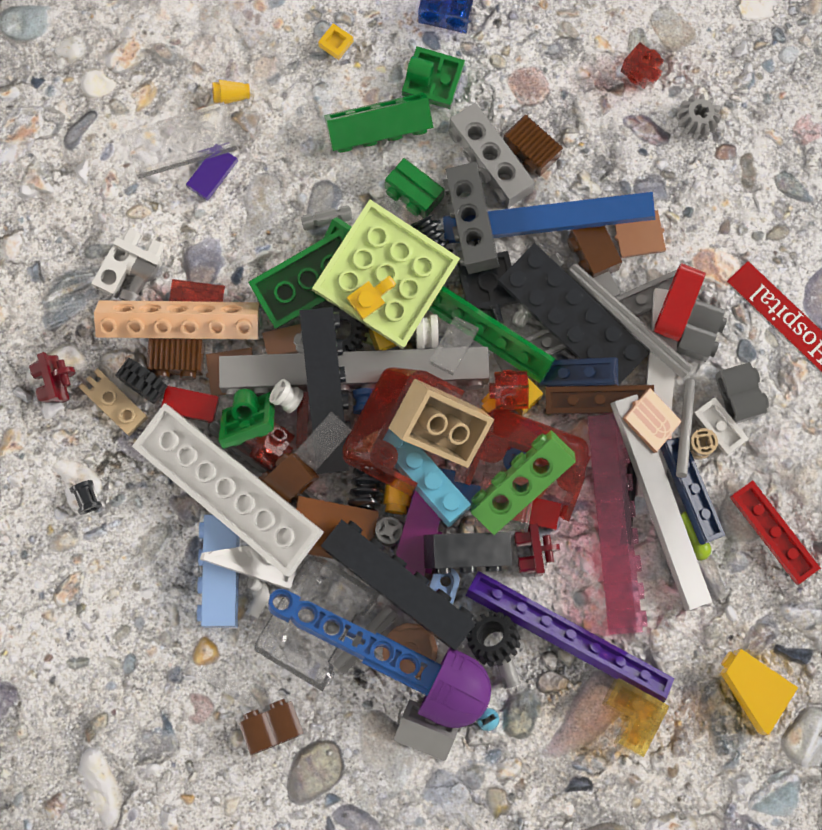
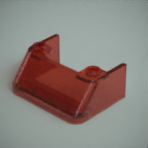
M389 367L382 372L343 446L342 456L349 465L411 496L418 483L393 470L398 460V452L392 444L383 440L395 414L414 379L459 399L462 398L465 391L427 371Z
M495 408L490 410L487 414L494 421L469 468H466L462 481L467 485L471 484L479 460L488 463L499 462L505 456L508 446L527 453L532 448L533 441L539 435H546L552 430L575 453L576 462L556 479L559 487L567 491L559 517L569 522L585 479L589 454L587 442L581 437L505 409Z

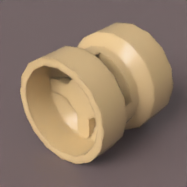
M701 428L694 432L690 439V451L696 460L707 458L718 446L716 434L706 428Z

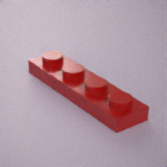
M753 480L730 496V499L796 585L801 584L821 569Z

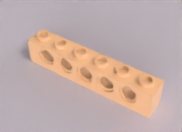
M99 300L94 311L95 336L97 338L258 339L260 329L259 302Z

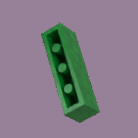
M424 92L324 115L331 148L339 153L351 151L353 146H374L379 140L396 141L403 138L402 135L409 133L422 135L428 132L427 129L434 128L429 100Z

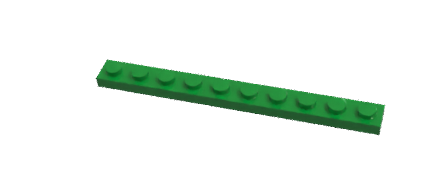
M336 217L332 219L324 238L340 229L347 235L352 227ZM444 286L428 309L482 346L488 347V350L539 383L544 379L555 360L554 357Z

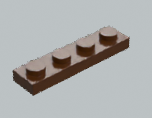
M654 385L546 387V414L613 413L610 403L636 394L640 398L648 388L654 391Z

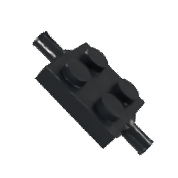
M478 239L473 240L474 246L479 244ZM508 251L497 253L500 267L468 274L466 266L461 267L458 261L456 265L465 300L481 311H490L491 317L503 324L501 308L519 303L497 282L512 266Z

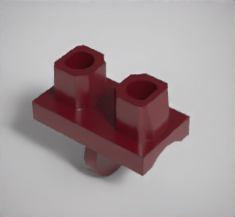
M46 352L37 354L38 360L29 365V369L34 379L39 380L43 378L44 385L36 388L35 391L38 401L45 403L52 401L64 403L69 401L67 387L71 385L69 378L76 374L75 368L72 366L66 367L64 359L59 360L58 355H47Z
M531 524L527 529L514 533L516 548L530 546L531 556L519 557L517 559L519 573H534V577L543 576L545 573L542 553H545L546 563L554 562L553 552L560 550V544L551 543L550 535L542 536L543 546H541L538 524Z

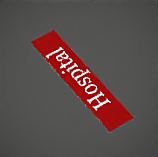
M747 261L727 282L822 372V330L759 270Z

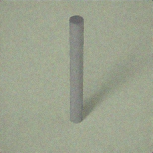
M686 379L684 385L676 476L680 478L687 477L696 383L694 379Z

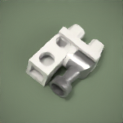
M128 228L121 239L116 237L112 248L91 284L95 289L117 298L128 274L133 277L129 290H122L119 299L122 301H141V297L138 295L146 282L155 278L157 271L162 265L160 258L164 249L163 244L150 239L146 249L143 250L137 247L142 235Z

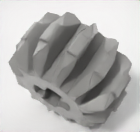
M703 93L699 96V99L692 95L688 101L684 100L681 103V109L677 112V118L680 119L678 127H686L685 135L692 132L694 139L698 138L699 134L706 138L710 132L716 131L718 128L717 123L721 121V115L718 114L720 105H712L714 102L713 98L707 101Z

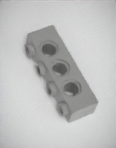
M476 102L450 118L448 130L450 137L455 143H460L464 149L463 153L470 163H477L482 181L484 183L488 182L491 185L493 195L499 203L503 202L508 209L533 193L534 180ZM477 134L481 138L478 140H473L469 137V135ZM485 154H492L495 156V159L487 160L483 156ZM507 174L511 179L501 180L498 175Z

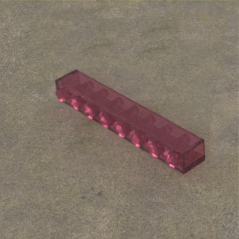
M614 414L587 416L609 636L642 634L643 627H648L646 610H641L640 599H645L643 582L638 583L637 572H641L642 567L640 555H635L634 544H639L638 530L637 528H632L631 517H636L635 502L629 501L628 490H633L632 474H626L625 465L630 463V457L626 447L624 448L623 438Z

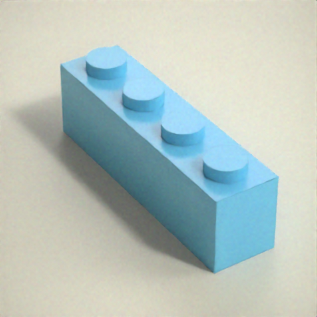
M390 429L376 439V444L380 451L448 528L469 511L470 502L422 448L401 440Z

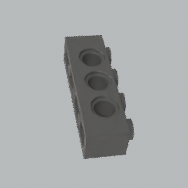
M472 162L445 169L447 179L443 180L446 195L451 194L452 202L448 203V209L451 219H456L457 226L452 228L455 241L461 243L462 250L457 251L461 267L466 266L468 274L500 267L477 163ZM463 192H471L466 198L459 197ZM467 216H476L473 221H464ZM474 239L481 240L480 243L476 246L469 245V243Z

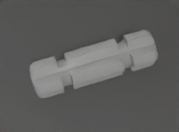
M346 205L339 207V210L333 208L315 212L313 216L311 214L303 215L301 217L304 230L315 229L314 226H318V228L328 226L332 219L336 217L344 222L352 220V212L350 206Z

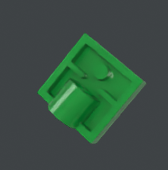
M416 46L414 55L408 64L402 96L424 92L428 97L429 104L451 109L465 60Z
M250 389L236 391L233 396L232 406L222 410L218 441L223 449L241 445L247 440L263 437L273 431L275 405L270 402L271 392L257 397Z

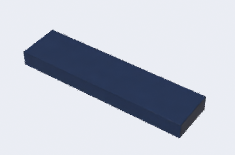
M677 437L666 441L660 449L699 543L703 545L726 535L690 450L687 477L680 478L676 476L680 438Z

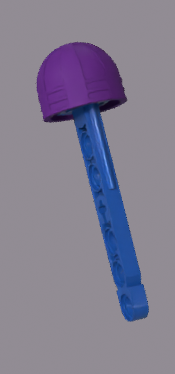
M277 589L270 595L268 609L275 617L287 623L291 620L297 628L363 660V664L424 694L425 697L418 711L419 715L445 727L460 728L472 724L486 711L491 698L490 679L483 666L472 657L449 647L441 664L378 632L374 634L310 601H300V596L288 590ZM285 597L289 602V606L284 610L275 608L273 605L275 598ZM303 609H308L314 614V619L308 623L302 622L298 617V613ZM327 622H335L339 627V632L335 635H328L325 633L323 626ZM344 628L348 629L347 636L355 638L356 635L362 637L360 642L364 645L358 644L357 647L352 646L353 640L346 636L344 641L339 640L342 637ZM378 647H384L389 651L390 656L387 660L380 661L375 657L374 650ZM402 660L412 661L415 666L414 672L410 674L402 672L399 665ZM422 666L425 669L422 671L420 678L418 680L415 677L419 673L420 667Z

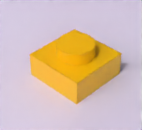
M333 23L318 41V47L340 60L354 42V37Z

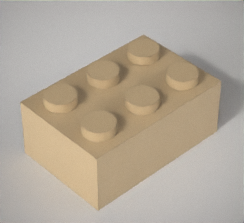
M414 379L389 429L405 442L469 468L494 419L482 409Z

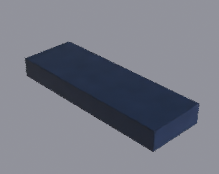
M618 358L554 360L544 379L540 383L537 382V387L618 385Z

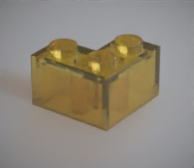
M620 678L613 680L602 702V705L626 718L614 744L638 757H644L670 706Z

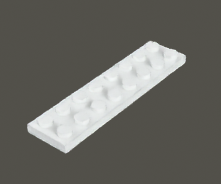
M165 403L132 445L135 450L287 577L293 574L324 533L313 522Z

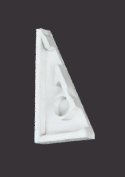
M249 545L204 552L200 557V560L284 589H291L296 573L295 570L290 577L285 576Z

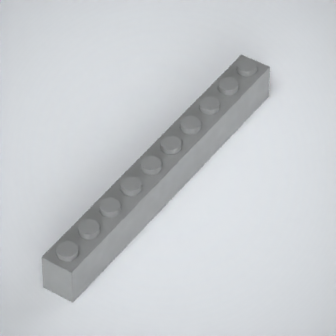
M488 347L343 352V355L338 356L339 367L345 366L346 382L341 383L342 394L349 393L350 389L387 388L388 391L398 392L402 391L403 387H410L414 379L430 386H441L443 390L456 389L460 385H468L470 389L483 388L484 385H488L490 378ZM304 353L219 356V388L228 397H233L236 391L240 389H250L257 396L272 392L275 385L282 379L289 381L291 387H298L308 393Z

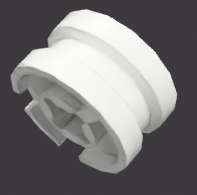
M437 314L423 317L417 326L416 349H438Z

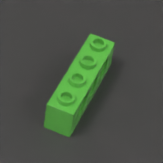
M552 430L546 435H539L533 441L532 448L527 453L521 452L511 462L512 466L506 472L500 471L492 479V485L485 491L483 489L479 490L472 497L471 514L493 535L500 531L576 462L575 453ZM544 458L548 461V464L539 467L534 464V461ZM524 477L528 482L518 485L514 482V479ZM503 495L508 500L504 503H498L494 500V497Z

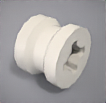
M285 379L280 380L270 394V402L274 405H281L282 409L287 413L293 412L303 398V391L298 387H291L290 382Z

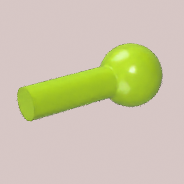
M680 513L697 560L707 559L711 554V545L709 543L703 545L699 543L687 513Z

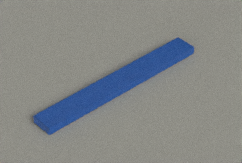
M653 192L488 211L493 238L656 220ZM444 216V239H449L448 244L460 243L455 241L452 228L457 226L456 219ZM467 216L464 221H473L476 216Z

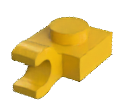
M390 275L375 287L368 281L347 296L346 299L360 318L364 320L385 304L381 296L394 288L396 283Z

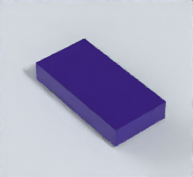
M216 144L186 183L187 188L208 201L237 164L238 159Z

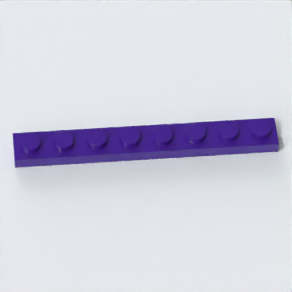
M477 572L465 595L466 597L495 613L501 612L504 616L507 615L515 624L661 704L666 701L675 678L482 572Z

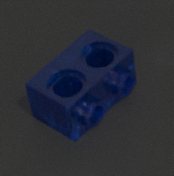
M421 0L418 10V23L467 34L474 0Z

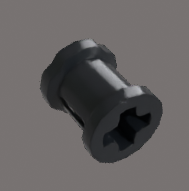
M93 480L80 482L70 488V492L75 495L79 505L78 513L80 515L90 513L102 507L101 502L97 501L92 488L94 486Z

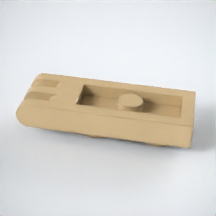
M97 368L94 373L100 380L96 382L91 376H88L86 380L93 387L89 390L83 383L78 387L130 436L148 417Z

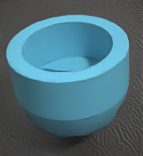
M487 708L477 720V724L482 730H494L499 724V715L494 709ZM491 714L495 716L494 720L485 725L481 722V720L488 718Z

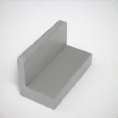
M409 699L394 741L445 761L459 728L445 727L419 715L418 711L421 704Z

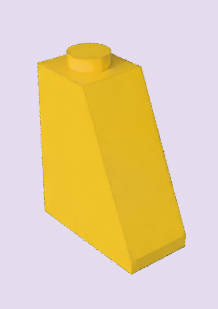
M744 650L729 651L721 663L724 668L720 674L756 731L761 735H769L798 687Z

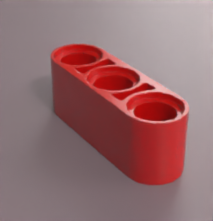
M680 263L653 332L677 342L680 340L706 272Z

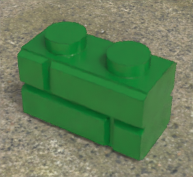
M405 158L399 162L385 179L386 194L394 201L401 200L405 203L408 212L415 217H418V215L423 218L428 217L444 198L445 189Z

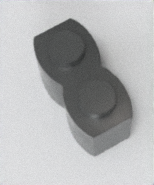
M696 299L685 330L677 343L676 352L706 362L710 356L714 357L719 346V342L715 341L717 333L723 332L727 322V318L723 317L725 309Z
M750 362L721 370L715 375L720 394L724 399L726 411L736 424L761 417L768 412V398L764 392H761L758 386L760 382L759 372L755 367H752Z

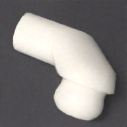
M250 577L247 580V587L250 588L253 601L246 612L259 618L269 601L270 593L266 582Z

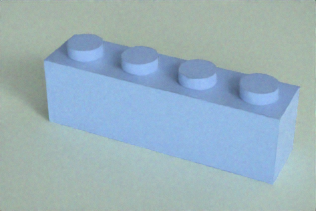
M204 515V522L199 523V538L203 539V549L198 551V565L203 566L202 577H198L197 582L198 594H202V605H197V621H201V626L204 628H238L239 573L200 560V557L204 552L239 547L240 537L214 515Z

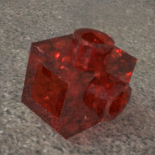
M639 42L624 59L620 72L626 75L632 84L639 85L645 89L650 82L655 84L662 75L663 71L660 69L664 59L661 58L656 50L649 49Z
M504 370L502 372H494V383H489V399H495L496 410L529 409L527 371Z
M274 422L273 431L263 437H255L253 439L256 444L249 456L272 471L276 466V461L286 453L290 455L294 448L290 444L295 435L290 433L285 427Z

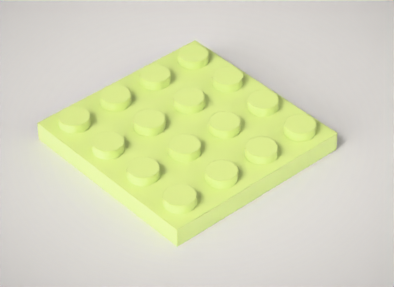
M369 200L313 286L312 291L403 349L460 258L377 203ZM390 275L396 285L381 296L385 304L362 320L346 299L347 296L368 281L375 287Z

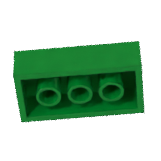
M342 229L248 281L275 330L299 317V310L311 309L327 301L313 292L312 288L346 237Z

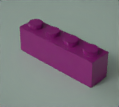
M416 490L414 491L396 555L407 563L405 568L412 574H415L417 571L425 576V573L431 574L432 568H424L423 535L442 534L443 532L438 531L440 521L442 520Z

